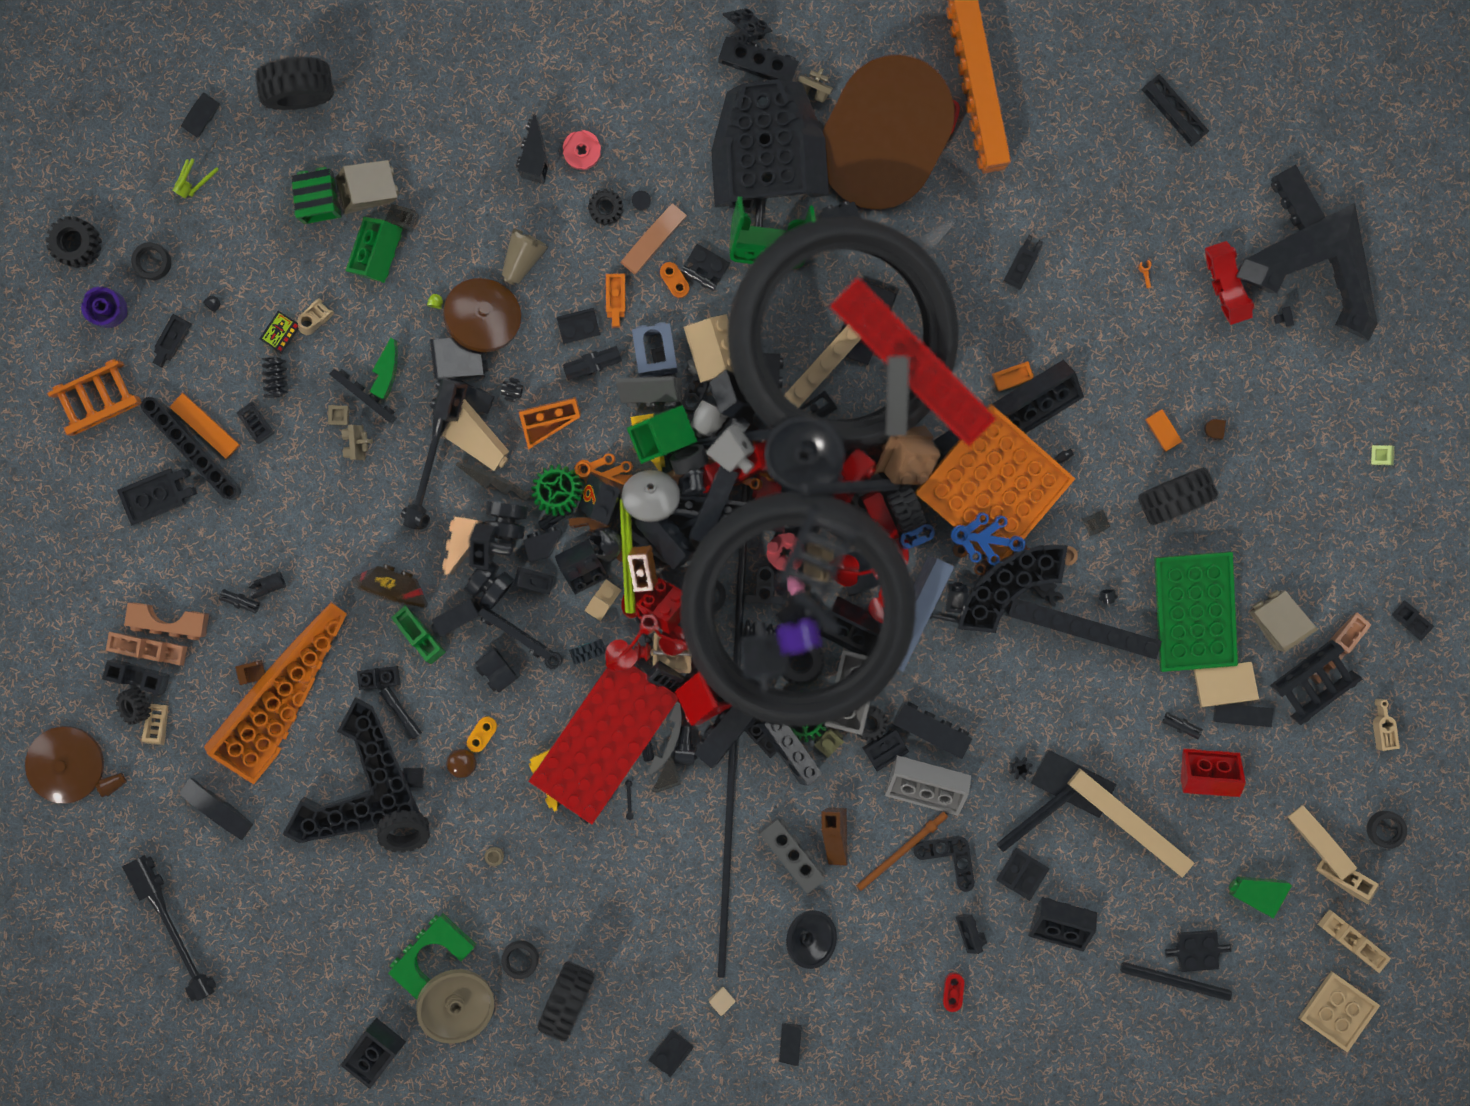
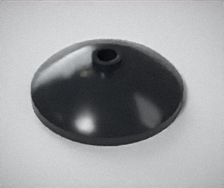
M816 910L805 911L798 915L791 923L786 937V947L790 958L795 964L806 969H815L824 965L832 956L837 942V932L833 921L825 913Z

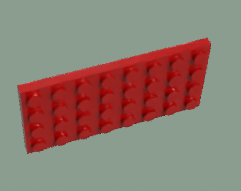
M634 665L624 671H614L606 668L528 782L590 824H593L678 701L677 695L664 686L660 687L649 682L647 674Z

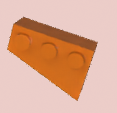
M576 397L519 411L528 450L580 418L581 414Z

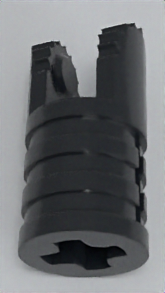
M279 571L270 576L268 575L249 582L248 586L250 589L262 586V588L250 594L252 599H256L285 588L286 583L282 573Z

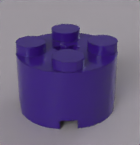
M94 287L85 293L83 303H81V311L89 322L103 328H113L121 324L127 317V303L124 297L114 290L106 287Z
M812 618L800 620L796 626H793V623H788L778 627L777 635L783 655L787 654L788 651L791 654L811 649V646H815V643L816 646L822 645L816 621H813Z

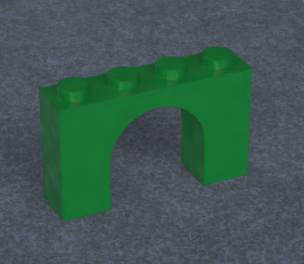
M443 913L439 917L435 915L428 923L431 926L427 931L422 929L415 937L417 939L414 945L410 943L402 951L405 955L401 959L397 957L390 964L392 969L388 974L416 1000L423 987L431 980L421 971L418 965V953L421 948L429 944H439L447 948L456 958L462 961L476 946V943Z

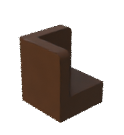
M262 660L235 666L239 685L259 681L265 674Z

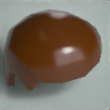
M458 749L448 755L446 767L448 772L454 777L465 778L475 771L476 760L469 750Z

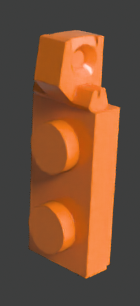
M606 274L607 318H612V328H620V318H625V274Z

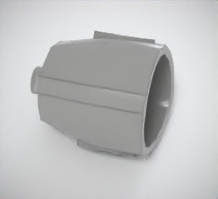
M702 400L694 413L691 427L696 431L695 435L699 438L702 436L707 438L714 437L722 429V424L726 422L728 416L720 414L717 407Z

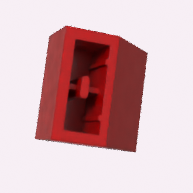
M658 578L655 588L647 591L638 601L636 607L644 615L654 616L657 620L656 626L670 634L681 621L682 590Z

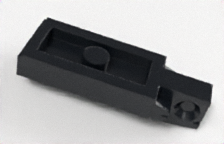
M172 314L154 346V353L157 355L152 363L163 368L166 360L171 361L192 323Z

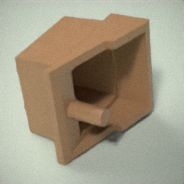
M913 427L906 431V435L890 436L887 443L880 445L883 453L875 468V474L885 473L893 484L921 485L925 483L940 456V452L932 441L933 435L927 427Z

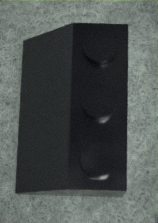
M837 596L828 614L841 626V629L834 634L832 631L828 633L821 626L819 635L854 653L869 656L879 637L882 623L873 619L867 610Z
M1042 897L1036 906L1028 936L1084 952L1096 933L1097 912Z

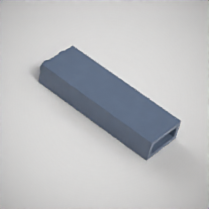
M927 557L913 585L916 601L915 626L908 653L899 668L902 672L954 569V566L938 558Z

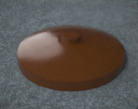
M474 278L461 282L450 291L444 304L443 318L449 334L460 345L473 351L491 352L505 347L514 339L521 324V309L513 293L504 285L490 279Z
M70 726L52 728L40 734L30 745L25 759L26 776L31 787L41 797L55 803H72L87 797L95 790V784L102 778L104 770L103 754L96 740L87 732Z

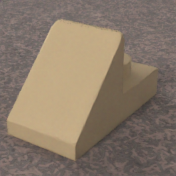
M606 579L591 599L585 611L601 621L622 590Z

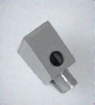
M737 424L728 428L706 452L729 472L740 467L747 474L754 468V465L748 459L754 452V448Z

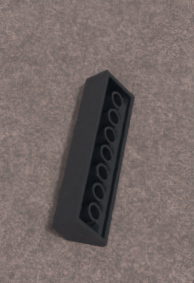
M1063 359L992 403V405L1026 434L1084 398L1076 372ZM949 430L933 441L941 457L944 458L960 438L952 430Z

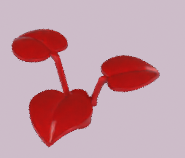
M893 540L903 555L906 564H908V549L902 548L899 540ZM844 554L833 579L838 584L848 587L857 583V575L873 573L876 579L877 576L873 569L858 572L860 567L858 560L852 555ZM837 557L829 563L834 565ZM880 587L879 597L873 598L869 603V613L873 619L882 623L884 603Z
M645 591L635 592V613L625 612V599L623 595L621 609L624 615L628 618L638 616L642 620L639 625L640 631L630 645L626 641L619 639L612 641L607 646L605 665L610 670L624 671L636 663L638 654L631 648L643 633L651 634L655 631L661 637L658 643L659 647L667 655H678L688 649L683 630L680 626L677 625L670 634L664 631L660 633L659 627L656 626V618L652 615H644L636 607L638 601L646 593Z

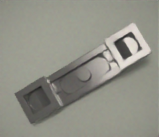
M678 701L669 719L676 722L663 757L655 754L648 771L650 775L662 767L677 743L682 722V709Z

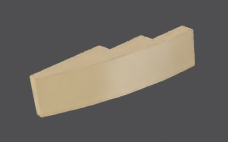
M1303 805L1288 816L1309 845L1331 867L1339 879L1343 880L1357 869L1345 852Z
M1328 910L1318 923L1321 928L1378 973L1390 961L1391 958L1331 910Z

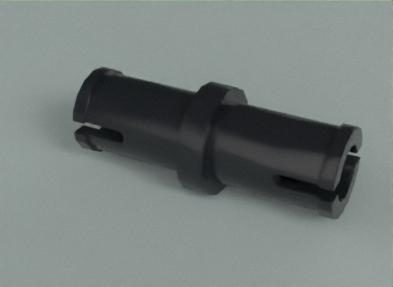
M226 589L221 591L220 595L222 597L219 596L220 601L232 604L237 609L248 610L254 614L259 609L257 606H260V602L246 598L243 594L238 595L227 591Z
M1169 712L1165 714V719L1162 720L1163 724L1177 729L1179 733L1183 732L1197 740L1201 736L1199 733L1203 731L1202 728L1188 723V720L1185 718L1180 719Z

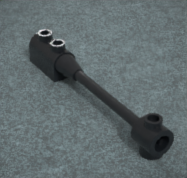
M442 377L435 384V389L438 390L437 398H433L430 403V407L433 409L432 440L415 503L408 505L401 512V517L404 518L403 525L408 528L425 529L430 522V516L426 514L427 510L422 504L439 440L449 421L459 420L468 384L453 378Z
M144 855L122 866L139 901L147 898L155 911L159 913L191 976V980L188 983L189 986L185 988L186 993L191 1001H199L215 992L213 988L216 987V983L212 976L208 978L206 974L198 973L166 910L161 887L164 881L160 874L155 875L152 868L156 866L151 856L146 858Z

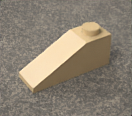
M1323 859L1316 871L1368 905L1379 888L1378 883L1355 870L1343 880L1339 879Z

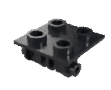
M744 8L722 14L740 29L737 41L741 44L761 40L766 33L773 31L767 26L766 22L759 20L749 9Z

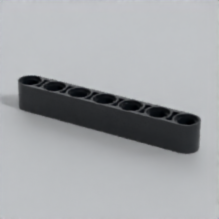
M153 397L144 398L140 405L142 411L219 495L228 500L239 498L241 495L240 486L162 401ZM154 401L155 409L150 411L149 404ZM167 415L169 421L166 425H163L162 418ZM177 430H180L182 433L179 439L175 437ZM190 444H193L195 446V450L193 453L190 454L188 452V446ZM203 458H206L208 460V464L205 468L201 466V460ZM216 472L221 474V479L218 482L214 480ZM230 486L234 488L232 496L227 494V489Z

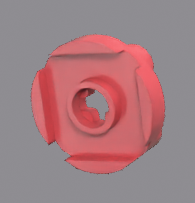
M589 131L572 132L564 140L563 155L571 167L578 170H587L595 166L599 161L601 146L597 137ZM586 146V153L579 155L577 148Z
M794 534L777 535L768 543L767 558L774 569L783 570L788 557L781 555L783 549L792 550L797 539ZM796 560L794 567L798 569L803 563V560Z

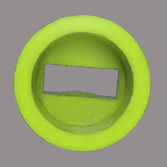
M438 294L431 295L428 298L427 306L442 309V297Z

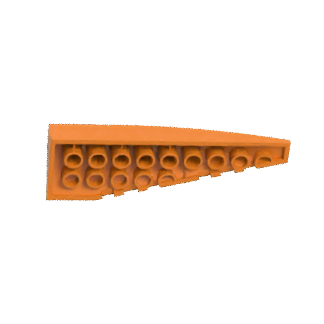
M331 602L306 627L253 686L207 742L204 748L208 756L253 785L278 756L281 750L279 744L282 739L286 740L289 734L288 730L292 723L295 722L296 714L303 705L314 683L315 675L318 669L320 670L323 659L332 646L331 643L347 615L346 612Z

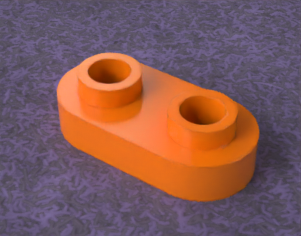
M664 263L660 268L661 278L673 296L677 298L685 297L689 293V284L675 263ZM668 268L673 270L671 275L666 274ZM679 284L682 285L683 290L678 291L676 289V286Z

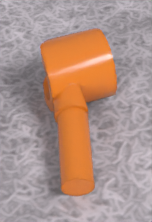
M1147 260L1148 268H1144L1142 262H1140L1138 269L1143 273L1146 288H1150L1149 269L1151 268V262Z

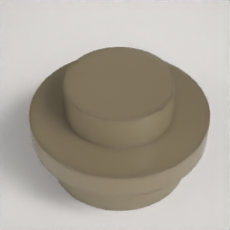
M490 847L485 852L484 858L490 866H498L504 859V853L498 847Z

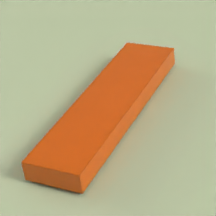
M184 393L171 404L170 408L226 459L240 446L235 439Z

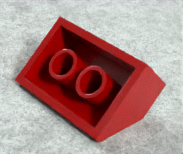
M1183 749L1181 768L1183 793L1230 797L1241 796L1246 780L1240 753Z

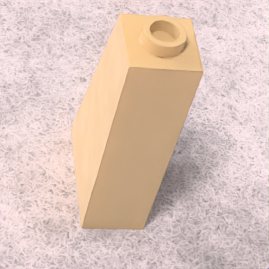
M464 399L459 420L449 421L442 436L493 471L499 467L503 468L508 461L506 456L509 450Z

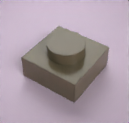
M328 405V425L348 426L349 406Z

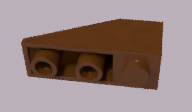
M828 807L821 811L822 834L828 864L847 866V808Z

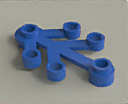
M983 512L978 513L976 519L967 526L958 525L951 532L952 540L956 544H962L969 553V559L975 563L981 560L982 555L974 549L969 540L978 542L987 556L988 563L991 565L1000 562V557L993 552L988 543L1009 546L1015 552L1025 548V540L1019 536L1011 538L991 536L993 532L1007 525V518L1002 515H998L991 525L979 533H972V531L981 524H987L989 521V516ZM984 515L985 520L980 522V517ZM1003 518V524L999 525L998 520ZM962 531L963 536L958 538V532ZM1018 540V545L1014 547L1013 542ZM977 553V559L973 560V554ZM993 556H996L995 562H991Z

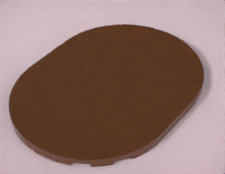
M886 55L864 64L847 81L823 129L826 139L828 182L842 198L850 203L855 202L857 206L863 208L886 209L909 200L924 186L951 135L954 122V103L950 89L936 69L916 57Z

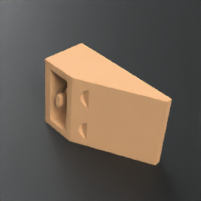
M455 517L454 520H451L449 531L452 532V535L446 544V551H449L448 558H445L443 562V570H445L446 575L454 574L468 556L471 532L475 523L482 524L483 521Z

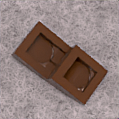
M592 518L568 519L571 529L589 526L591 533H593L597 528H610L609 525Z

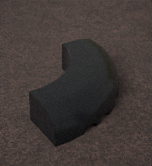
M1048 544L1030 547L1018 551L995 564L980 578L967 597L960 614L958 629L996 633L1006 606L1024 593L1026 589L1035 585L1062 583L1068 545Z

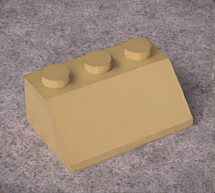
M727 314L708 318L684 327L700 383L713 380L725 370L733 372L728 347L729 320Z

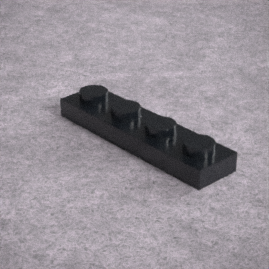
M333 369L330 372V376L386 421L393 424L397 419L393 415L395 413L393 409L387 405L385 407L380 405L378 397L372 393L370 395L363 391L365 387L357 381L353 383L349 380L350 375L343 369H340V371Z

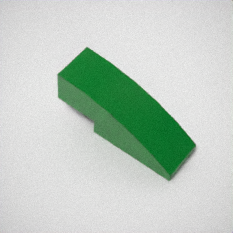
M390 338L372 370L378 374V377L369 392L383 400H387L398 365L397 341L393 338Z
M406 605L391 617L410 644L417 649L427 663L432 665L446 653L438 641Z

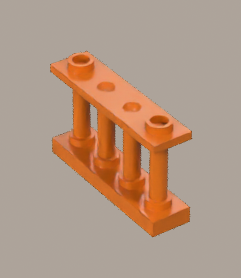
M115 359L107 361L104 367L65 385H56L52 388V391L47 393L49 397H59L70 421L69 426L64 428L67 435L75 436L141 405L140 397L129 394L118 371V368L125 366L123 362L116 361ZM110 372L122 396V401L116 404L111 401L101 380V376ZM90 381H94L105 405L104 409L99 412L94 410L83 387L84 384ZM73 389L77 390L87 412V417L82 420L77 419L65 394Z

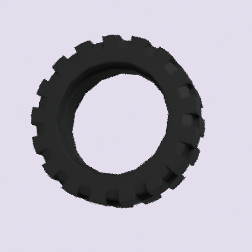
M407 810L395 811L391 815H385L384 819L381 818L379 824H377L379 845L381 847L384 846L385 850L390 849L391 852L400 851V853L415 851L416 848L423 847V844H426L430 838L427 817H423L421 813L417 814L416 811L407 812ZM402 827H411L417 830L415 833L406 836L390 834L392 830Z

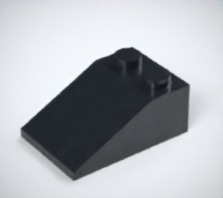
M376 1018L340 1066L371 1089L405 1045L406 1041Z

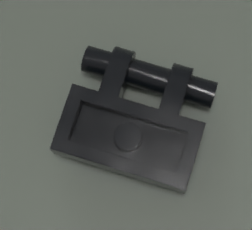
M696 244L687 261L693 264L692 268L690 269L684 265L681 272L687 275L688 279H694L701 283V286L705 289L709 288L714 291L717 284L711 281L712 278L716 277L721 280L730 262ZM698 268L706 271L708 275L704 277L697 273Z

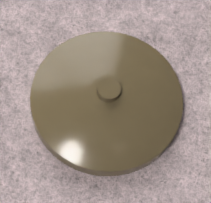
M463 969L449 970L432 978L421 990L416 1003L417 1019L422 1030L430 1038L450 1044L464 1042L478 1035L487 1026L494 1011V997L489 984L477 973Z

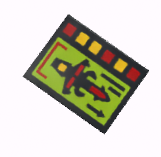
M278 310L259 339L282 354L299 329L298 323Z

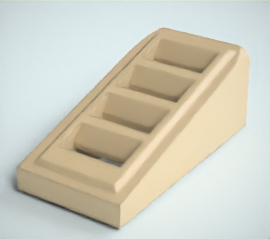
M151 704L149 707L151 709L150 717L145 720L141 742L164 745L168 706ZM152 711H162V714H152ZM152 718L160 719V722H152ZM151 726L159 727V730H151ZM150 734L158 735L157 738H150Z

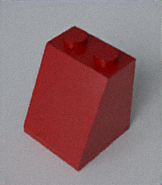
M699 672L675 691L678 702L685 712L686 720L691 726L701 725L732 706L708 685Z

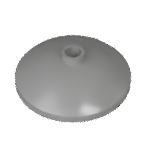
M646 470L636 473L627 480L622 490V502L625 509L630 515L642 521L651 522L665 519L676 510L680 501V490L676 481L668 474L657 470Z

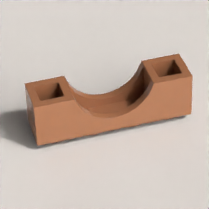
M130 602L127 604L124 626H130V630L133 631L149 629V633L161 634L163 631L169 632L168 636L180 637L182 634L188 635L187 639L199 640L200 637H206L209 614L185 611L178 621L166 623L156 616L152 605Z

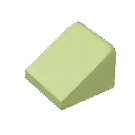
M1372 445L1371 465H1394V446Z

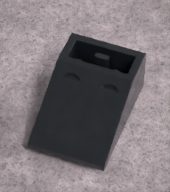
M533 114L532 119H528L526 130L528 134L527 138L522 140L521 149H523L521 157L518 156L516 168H518L522 178L544 184L549 164L540 123L536 114Z

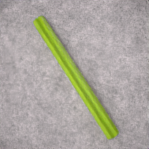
M620 499L625 612L635 613V592L628 561V554L632 549L631 515L625 509L622 499Z

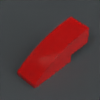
M869 492L861 496L860 499L867 511V515L875 520L890 535L892 540L898 538L899 534L881 493Z

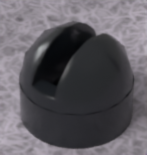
M209 296L203 301V304L214 313L220 307V301L215 296Z

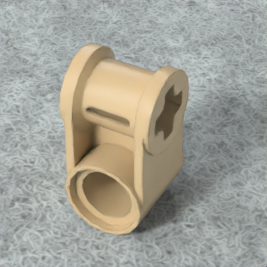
M320 298L315 300L298 317L299 331L304 335H311L322 324L326 323L333 316L334 312L325 307ZM310 321L312 324L309 327H304L302 323Z

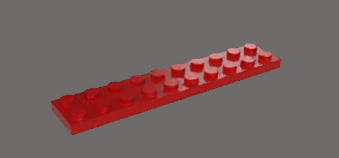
M856 278L829 306L886 365L887 357L908 356V387L968 447L997 420L859 278Z

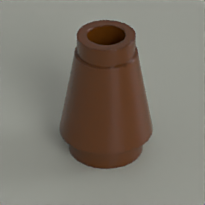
M121 772L100 779L95 786L101 797H109L124 785L127 780Z

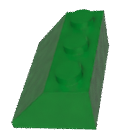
M363 217L345 271L373 281L385 283L389 275L391 262L395 257L397 244L401 239L403 228L385 220Z

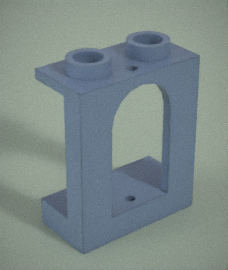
M660 322L656 323L655 326L647 327L646 325L636 327V329H632L640 378L678 373L670 323ZM661 334L666 361L647 364L643 338L648 335Z

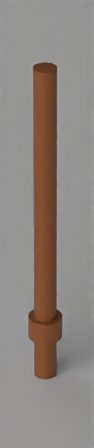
M943 811L934 820H929L921 831L856 885L858 889L862 891L930 832L936 831L938 829L937 826L948 818L946 813Z

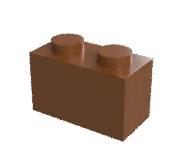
M632 547L628 554V561L634 592L653 590L658 580L652 547Z

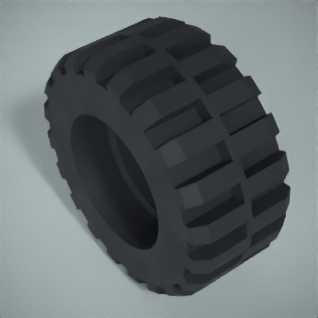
M298 56L276 59L275 61L262 64L255 72L259 101L268 109H307L308 107H316L319 104L330 101L334 95L330 66L325 60L320 58Z
M1203 467L1139 494L1138 500L1148 523L1156 525L1189 513L1218 498V491L1209 471Z
M570 961L564 963L538 1022L537 1029L539 1032L562 1042L568 1040L595 978L593 971Z

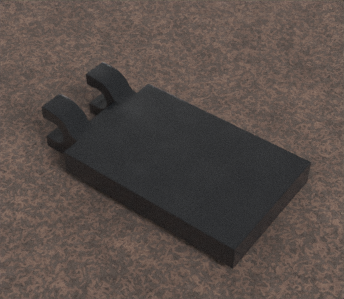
M166 469L118 489L117 492L131 526L186 504L185 498L196 495L195 487L183 489L180 480L190 477L188 469H181L174 473L172 469Z

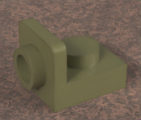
M828 728L815 742L814 746L829 758L844 743L841 739L843 735L836 728L833 731Z

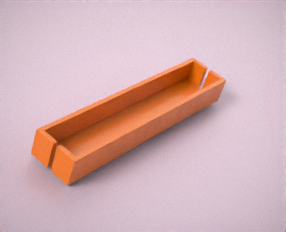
M947 0L949 6L946 8L947 18L952 21L950 33L951 37L956 40L954 53L956 57L959 56L960 60L958 72L960 76L963 75L964 80L961 84L962 92L967 95L968 100L965 102L967 113L971 114L972 119L969 120L970 131L975 134V139H973L974 150H978L979 158H977L978 169H982V174L1005 170L1011 160L978 0Z

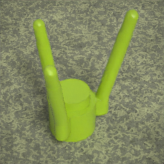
M192 158L189 162L187 159L172 191L185 199L188 195L193 197L194 193L219 169L216 167L196 186L191 188L192 184L186 181V178L195 160Z

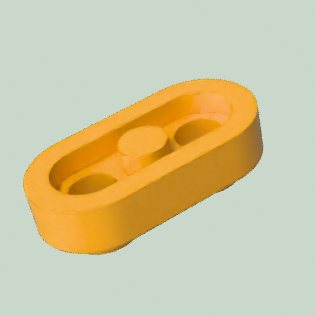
M483 717L477 723L467 739V746L471 751L480 752L486 747L497 730V722L494 718ZM485 723L490 725L489 730L484 729ZM474 739L479 740V746L473 744Z

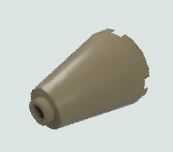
M513 229L502 271L503 280L512 285L520 283L548 248L545 243L535 237L526 234L522 235L523 231Z

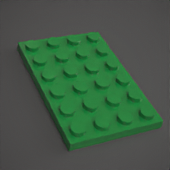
M1233 552L1154 557L1158 640L1162 641L1159 649L1160 671L1168 672L1238 666Z

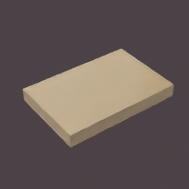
M1252 662L1238 663V666L1194 669L1201 708L1259 700Z

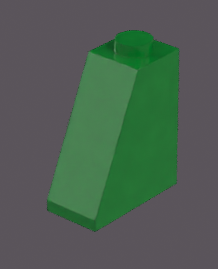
M1238 876L1236 880L1234 879L1230 883L1229 894L1274 919L1292 885L1284 880Z

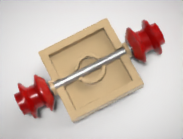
M654 633V647L652 649L648 642L645 646H641L640 642H638V646H634V650L638 654L637 661L640 658H645L647 662L651 655L653 656V666L660 660L678 673H691L692 658L688 649L678 655H667L660 649L658 643L661 637Z

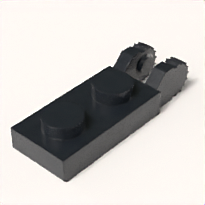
M1031 235L1027 236L1023 246L1020 247L1003 280L1004 283L1018 290H1021L1043 244L1039 240L1033 252L1027 250L1028 245L1032 241L1033 236Z

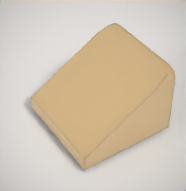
M724 987L709 998V1003L720 1016L736 1002Z

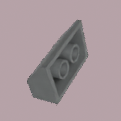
M616 378L621 403L627 404V407H639V403H646V407H656L657 403H665V406H676V402H682V384L679 378Z

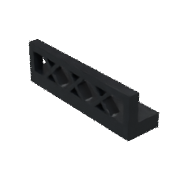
M1160 74L1141 89L1191 147L1209 132ZM1156 81L1163 85V93L1154 84ZM1166 97H1173L1176 100V107ZM1178 111H1185L1188 114V122ZM1191 125L1199 126L1203 132L1198 135Z

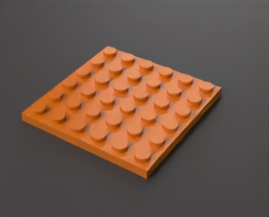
M989 404L986 408L997 420L970 447L959 439L931 472L928 480L915 491V494L953 527L958 525L967 526L976 519L978 513L983 512L989 516V521L987 524H981L972 531V533H979L991 525L998 515H1002L1007 518V525L993 532L991 536L1004 538L1019 536L1025 539L1076 478L997 408ZM984 515L980 517V522L985 520ZM1000 518L998 524H1003L1004 520ZM969 540L984 553L977 541ZM1018 540L1013 542L1014 547L1018 545ZM988 543L993 552L1000 557V561L1014 552L1009 546ZM996 556L991 558L993 562L996 561Z

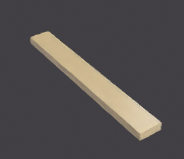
M1080 768L1068 781L1071 787L1182 878L1194 865L1192 860Z

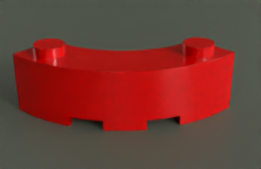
M1227 241L1206 247L1207 268L1211 271L1212 278L1215 280L1212 281L1216 296L1220 298V302L1223 305L1221 309L1228 322L1232 325L1253 318L1254 302L1246 294L1241 279L1236 277L1238 273L1235 259L1237 258L1236 249L1231 247Z
M767 441L752 445L754 452L748 459L754 465V468L747 474L740 467L733 470L738 473L734 484L759 473L769 472L765 460ZM718 462L705 465L699 469L705 473L703 475V484L706 487V491L703 493H708L720 465Z
M856 449L844 462L841 475L845 477L843 482L869 479L875 473V462L860 449ZM855 493L835 494L833 498L850 504Z

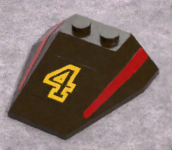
M388 564L376 566L354 576L351 580L357 589L394 603L426 608L428 605L417 579L412 578L413 574L403 570L401 573L394 571L395 567Z

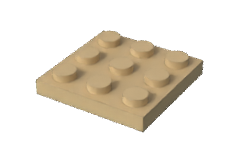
M1330 971L1298 1018L1348 1052L1380 1005Z

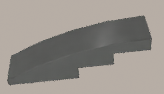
M908 356L887 357L886 436L906 435Z

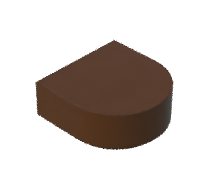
M1209 420L1204 427L1205 434L1210 438L1223 440L1226 420Z

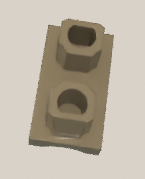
M820 68L819 72L811 70L809 75L816 78L815 80L804 75H800L798 80L803 84L807 95L811 87L817 89L814 99L821 103H824L828 94L830 95L833 90L832 87L819 82L821 80L827 83L829 77L822 75L823 68Z
M348 425V428L341 430L343 440H349L350 447L343 448V457L350 458V460H366L365 452L368 451V444H373V439H367V432H364L363 425Z

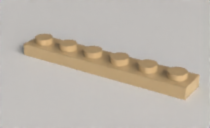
M847 325L784 395L793 404L800 407L860 341L857 334Z

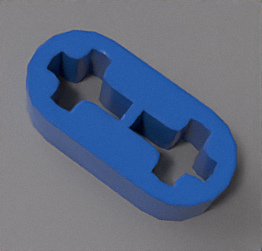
M925 524L906 534H902L899 537V544L904 549H911L933 539L935 535L934 528L931 525ZM923 528L926 531H930L928 538L926 536H918V534L923 532ZM906 535L908 538H911L913 536L915 537V539L910 542L911 545H909L908 543H904Z

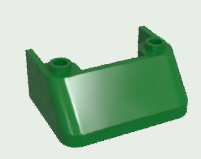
M738 197L731 221L729 247L731 260L737 263L752 264L780 236L796 227L816 221L814 207L809 205L805 220L796 219L788 224L787 230L750 226L751 218L743 211L742 197ZM805 261L801 262L793 269L801 268L804 265Z

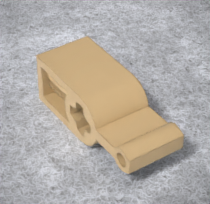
M1375 699V705L1378 710V716L1373 720L1376 749L1381 751L1400 749L1396 721L1388 716L1387 707L1389 703L1385 699Z

